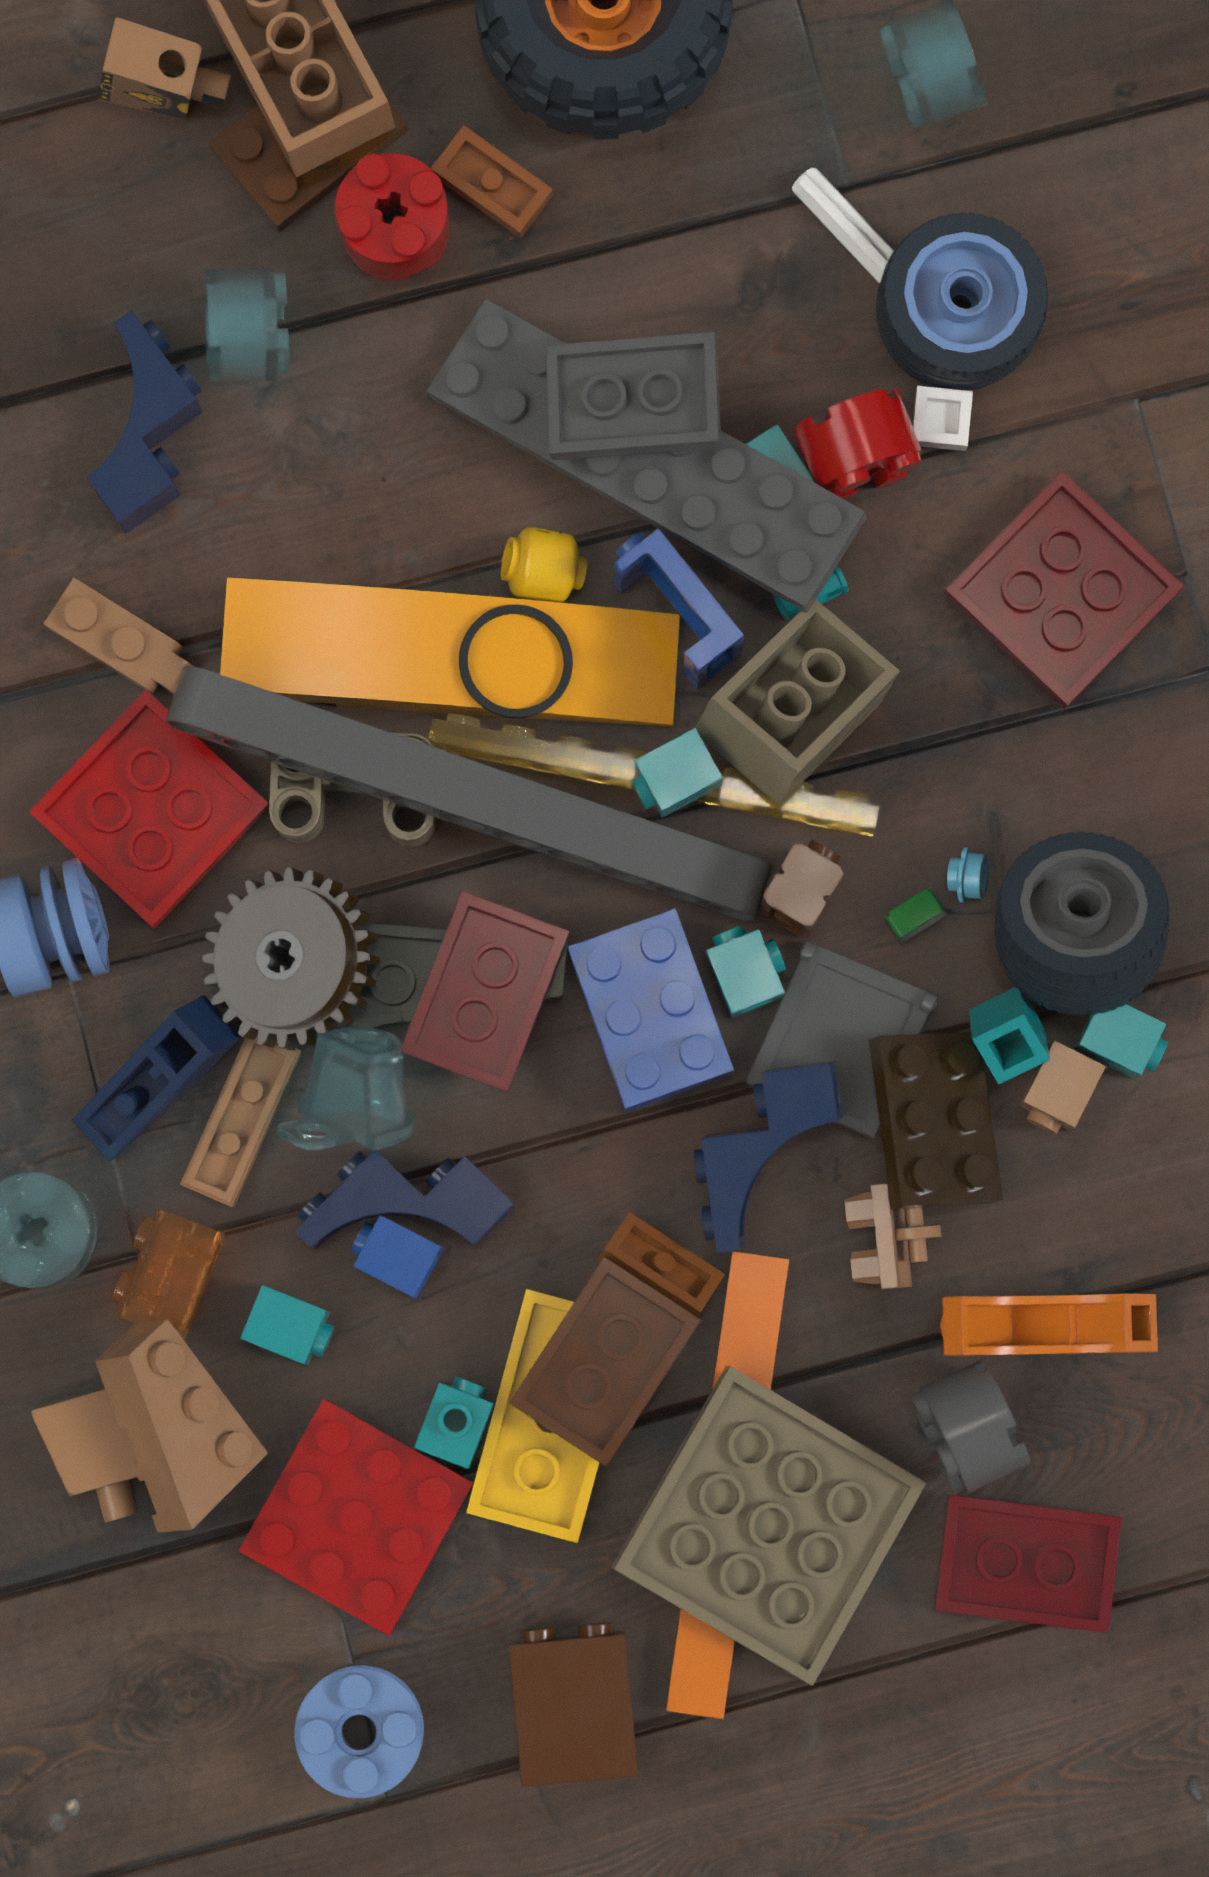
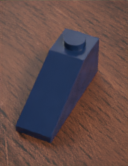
M205 995L174 1010L72 1119L76 1126L109 1162L121 1154L203 1078L241 1038L232 1024H226L222 1020V1013L212 1005Z

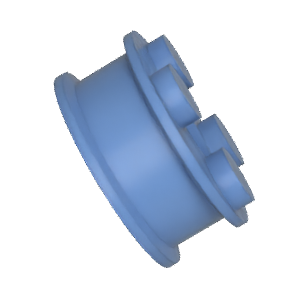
M348 1666L325 1676L304 1698L295 1721V1746L306 1772L324 1789L348 1798L373 1797L395 1787L412 1770L421 1751L424 1738L423 1714L414 1693L396 1675L374 1666ZM364 1715L375 1724L376 1738L370 1745L356 1747L346 1740L343 1727L345 1721L351 1716Z

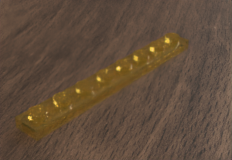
M448 713L446 721L433 718L428 739L433 747L452 754L633 789L630 779L638 776L634 768V760L647 754L644 751L623 746H614L612 754L591 750L590 741L567 735H559L557 743L535 739V730L518 725L504 724L502 732L479 728L481 722L479 719L455 713ZM734 768L724 769L722 786L694 800V802L871 837L876 828L880 808L879 806L869 805V797L857 792L836 790L834 797L813 794V785L802 782L778 805Z

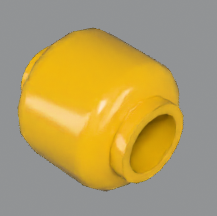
M526 527L517 538L510 537L508 539L501 563V579L508 581L511 593L518 598L564 603L572 589L581 590L587 572V558L579 556V548L574 536L536 527Z

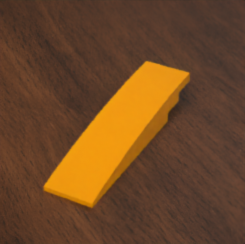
M227 578L220 674L300 702L333 703L339 708L502 717L485 710L466 690L459 670V651L468 629L484 613L504 605H526L546 613L559 624L568 638L573 656L571 678L562 696L550 708L535 716L527 717L528 719L673 727L680 614L419 590ZM520 614L496 617L485 623L476 632L471 641L468 651L470 676L480 693L496 705L510 709H525L536 706L553 694L562 677L564 663L561 646L552 631L542 622L532 617Z

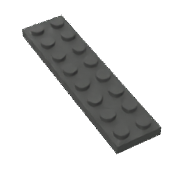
M485 299L426 392L430 399L808 613L867 517L864 510L721 431V448L553 461L549 455L546 345L566 343Z

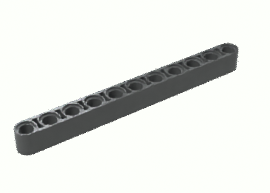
M193 666L183 667L166 718L168 725L185 733L735 919L751 922L756 920L772 865L754 856Z

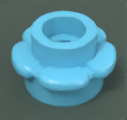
M964 847L961 851V858H950L947 872L948 890L956 891L957 898L961 903H965L968 898L983 899L988 882L987 855L971 853L970 847Z

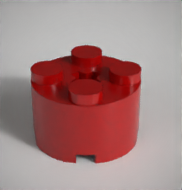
M369 154L359 160L358 164L349 171L340 184L335 201L336 221L343 246L359 269L378 279L400 281L410 278V275L416 274L425 268H430L440 259L449 240L450 219L446 194L441 179L427 165L416 158L403 154ZM393 211L402 212L403 217L395 216L392 224L384 223V215H391Z
M896 388L889 395L886 389H880L847 399L827 408L829 415L825 417V422L816 426L813 417L810 416L793 429L813 482L844 500H848L857 494L856 487L871 481L875 482L877 489L900 482L908 477L907 470L922 463L920 457L923 453L899 390Z

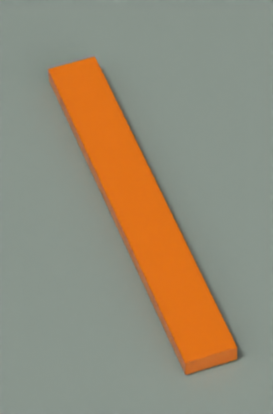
M732 1251L712 1390L726 1366L735 1368L771 1390L789 1259ZM680 1609L666 1711L724 1719L735 1641Z

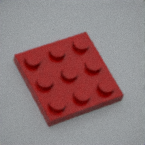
M145 690L29 813L143 920L155 929L269 809V803L197 736L168 725L166 718L169 710L150 692Z
M323 1399L240 1547L239 1552L390 1636L474 1482L332 1402Z

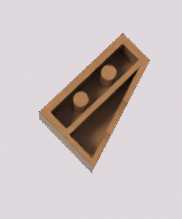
M168 1319L133 1324L95 1360L120 1430L126 1429L137 1462L133 1466L138 1480L145 1481L156 1511V1514L151 1516L158 1533L192 1530L268 1454Z

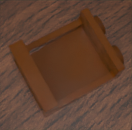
M612 1622L578 1625L579 1635L556 1637L555 1627L521 1630V1641L510 1642L509 1653L522 1787L638 1776L625 1631L613 1632Z

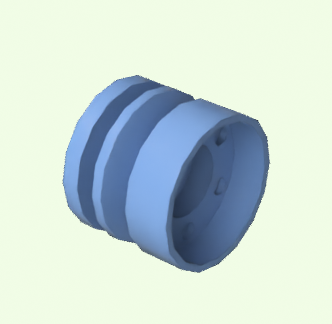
M78 858L63 861L62 869L65 888L60 887L57 876L50 865L41 867V894L32 895L26 881L19 873L0 878V971L11 996L14 998L51 989V962L60 960L70 981L73 983L82 981L80 954L83 953L92 975L97 977L109 973V932L98 892L86 876L85 870Z

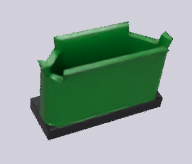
M930 886L928 890L926 888L889 911V917L886 914L883 917L886 918L898 937L899 943L903 944L945 918L948 914L941 906Z

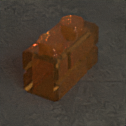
M159 1208L154 1219L145 1216L138 1228L133 1243V1248L141 1251L133 1272L123 1270L112 1296V1302L120 1304L116 1316L135 1324L168 1319L185 1341L227 1234Z

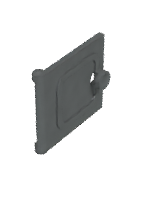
M806 941L805 945L800 949V962L746 1080V1085L754 1088V1084L763 1083L761 1073L767 1069L835 1060L843 1115L835 1123L874 1139L880 1127L869 1040L886 1035L920 1034L928 1015L937 1006L936 1000L938 996Z

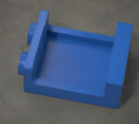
M659 528L647 538L643 532L637 533L616 551L615 554L619 559L613 564L614 586L617 590L623 593L645 576L651 578L700 640L684 652L683 673L696 690L741 656L744 635Z

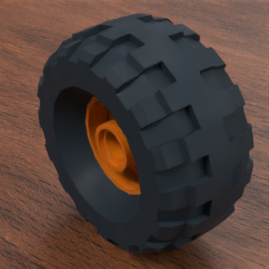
M475 0L476 25L484 57L493 77H496L507 92L508 98L525 114L530 111L546 121V126L567 135H570L573 131L594 134V140L619 139V134L640 130L644 134L665 125L667 118L680 109L684 108L687 110L704 93L708 81L714 72L718 71L728 44L733 11L732 0Z

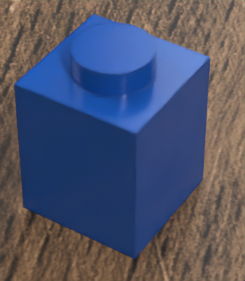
M379 1215L375 1225L367 1221L363 1224L350 1252L358 1255L353 1267L418 1299L444 1248Z

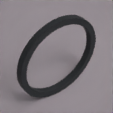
M504 605L484 613L468 629L459 651L460 675L470 696L485 710L506 718H527L547 710L562 696L572 674L573 656L566 634L549 615L526 605ZM508 614L532 617L546 625L555 635L561 646L564 665L560 683L549 698L536 706L525 709H510L496 705L485 698L472 681L468 668V651L471 641L476 632L485 623L496 617Z

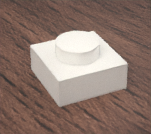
M917 386L912 426L920 447L966 451L968 447L973 391Z

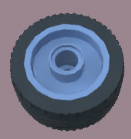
M964 212L951 213L947 216L942 215L931 219L905 237L895 248L885 266L876 298V314L880 335L889 354L902 367V370L930 387L935 386L972 391L992 385L1019 367L1033 349L1043 329L1048 309V287L1045 271L1040 258L1036 256V251L1029 242L1022 237V234L1015 231L1010 225L1007 226L1001 220L998 221L991 216L990 218L986 217L984 214H964ZM962 299L966 301L969 309L956 306L953 300Z

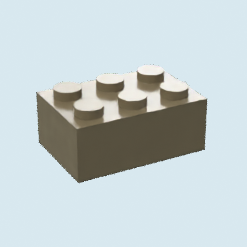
M815 600L808 613L801 610L711 697L695 728L704 742L774 802L780 805L881 704L900 670L820 602Z

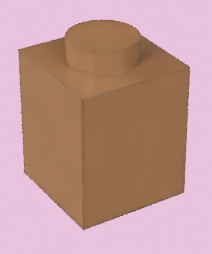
M1054 1040L1048 1046L1050 1060L1038 1065L1018 1106L1030 1111L1026 1118L1027 1121L1047 1132L1057 1135L1060 1127L1067 1131H1071L1076 1127L1106 1066Z

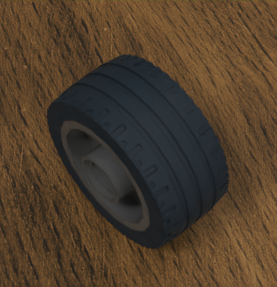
M1084 831L1078 833L1068 832L1067 834L1061 833L1055 837L1050 836L1021 853L1004 877L997 898L994 927L999 962L1009 981H1012L1013 986L1016 989L1018 988L1022 995H1026L1029 1000L1035 1001L1041 1007H1047L1048 1010H1056L1058 1013L1064 1012L1068 1013V1015L1079 1014V1016L1085 1014L1095 1015L1096 1013L1102 1014L1108 1010H1115L1117 1007H1122L1128 1001L1131 1002L1136 996H1139L1143 989H1146L1153 980L1161 964L1166 948L1170 920L1168 895L1165 884L1162 882L1161 875L1157 873L1156 867L1151 865V861L1145 858L1143 853L1135 850V847L1127 845L1126 842L1119 841L1112 836H1105V834L1100 833L1099 835L1095 834V832L1084 833Z

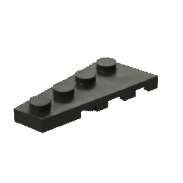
M366 923L362 926L363 930L378 935V940L367 946V953L380 957V963L367 966L366 975L371 976L377 982L375 986H362L359 994L366 999L368 1004L365 1008L352 1005L348 1011L352 1015L354 1023L349 1026L335 1022L336 1034L411 1023L447 929ZM568 940L544 1001L563 998Z

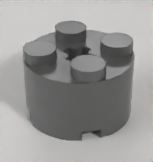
M979 1360L919 1388L918 1393L911 1395L912 1402L918 1413L916 1417L929 1445L932 1446L940 1442V1444L935 1446V1449L942 1463L940 1464L942 1472L954 1496L964 1491L968 1495L1031 1466V1460L1024 1442L1018 1444L1014 1437L1017 1425L992 1373L989 1369L986 1370L983 1360Z

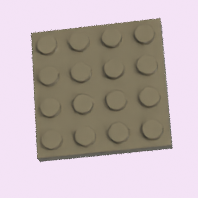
M726 1366L611 1568L813 1686L924 1489L926 1482L735 1368Z

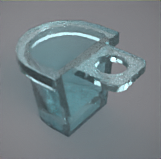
M366 1027L341 1028L319 1033L306 1097L300 1099L298 1104V1113L305 1117L279 1124L277 1135L309 1151L322 1150L353 1141L374 1151L408 1140L414 1132L415 1116L413 1111L406 1106L402 1043L400 1039L386 1031ZM318 1131L323 1132L326 1135L312 1136L303 1134L301 1132Z

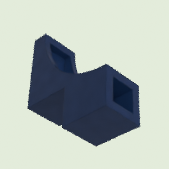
M132 310L113 323L120 338L127 347L132 364L134 394L130 417L117 446L108 458L86 477L125 534L180 496L172 481L180 475L179 471L161 447L153 452L150 450L202 413L199 403L195 398L196 395L202 392V389L184 364H181L176 369L173 368L163 354L170 346L151 319L142 325Z
M835 1060L765 1070L761 1073L763 1083L754 1084V1098L758 1117H767L769 1127L708 1134L701 1139L702 1149L694 1150L697 1181L699 1184L707 1183L710 1205L702 1206L704 1235L706 1240L715 1239L717 1253L738 1251L746 1245L745 1215L749 1196L760 1171L775 1151L795 1135L822 1124L837 1122L843 1117Z
M374 1149L368 1157L361 1151L355 1154L337 1173V1176L343 1182L327 1198L319 1192L301 1209L297 1217L303 1223L294 1232L310 1248L316 1249L326 1239L351 1224L379 1217V1215H404L425 1218L440 1223L465 1237L477 1247L516 1206L465 1156L457 1164L450 1157L445 1160L426 1180V1183L432 1190L424 1197Z

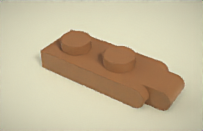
M76 578L72 579L43 623L48 630L151 694L160 686L174 695L183 667L193 666L178 656L183 649L181 644Z

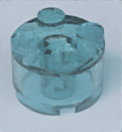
M944 0L887 21V26L879 28L884 44L883 50L893 78L904 75V77L897 79L902 94L901 100L911 128L920 125L927 128L988 105L983 82H977L975 73H977L976 66L978 65L957 8L954 9L953 0Z
M273 267L205 269L204 289H207V303L204 305L206 359L207 367H209L208 382L277 381V375L287 373V363H289L288 328L277 329V320H284V307L287 305L285 273H274Z
M42 1172L20 1173L1 1181L0 1279L18 1287L48 1289L62 1286L80 1275L90 1263L98 1233L97 1216L86 1195L75 1185ZM31 1219L40 1222L47 1221L48 1226L42 1231L45 1238L42 1244L26 1240L25 1235L30 1231L28 1222Z

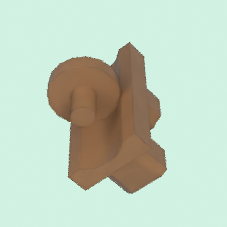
M888 1184L870 1185L871 1192L845 1199L846 1222L849 1229L875 1227L877 1249L851 1252L850 1261L853 1281L881 1284V1289L912 1287L909 1250L911 1263L928 1261L926 1239L942 1237L941 1225L924 1226L922 1208L905 1209L906 1228L904 1209H891Z

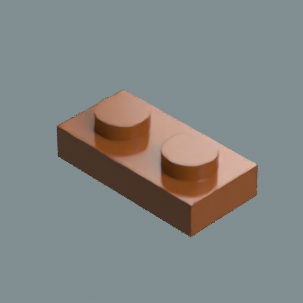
M464 125L430 168L437 174L443 184L520 239L553 197V188Z
M631 1212L627 1214L597 1260L600 1263L603 1257L607 1258L697 1318L725 1276L723 1272Z

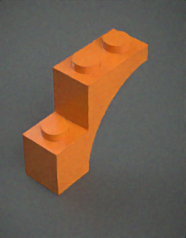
M1156 1294L942 1297L943 1315L940 1328L944 1338V1356L1158 1352Z

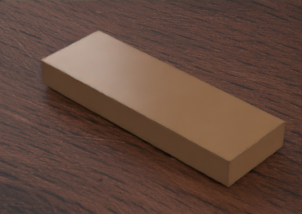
M257 1037L254 1040L244 1039L180 1185L232 1208L235 1207L303 1053L301 1050L296 1048L295 1051L279 1048L278 1043H276L274 1048L257 1044Z

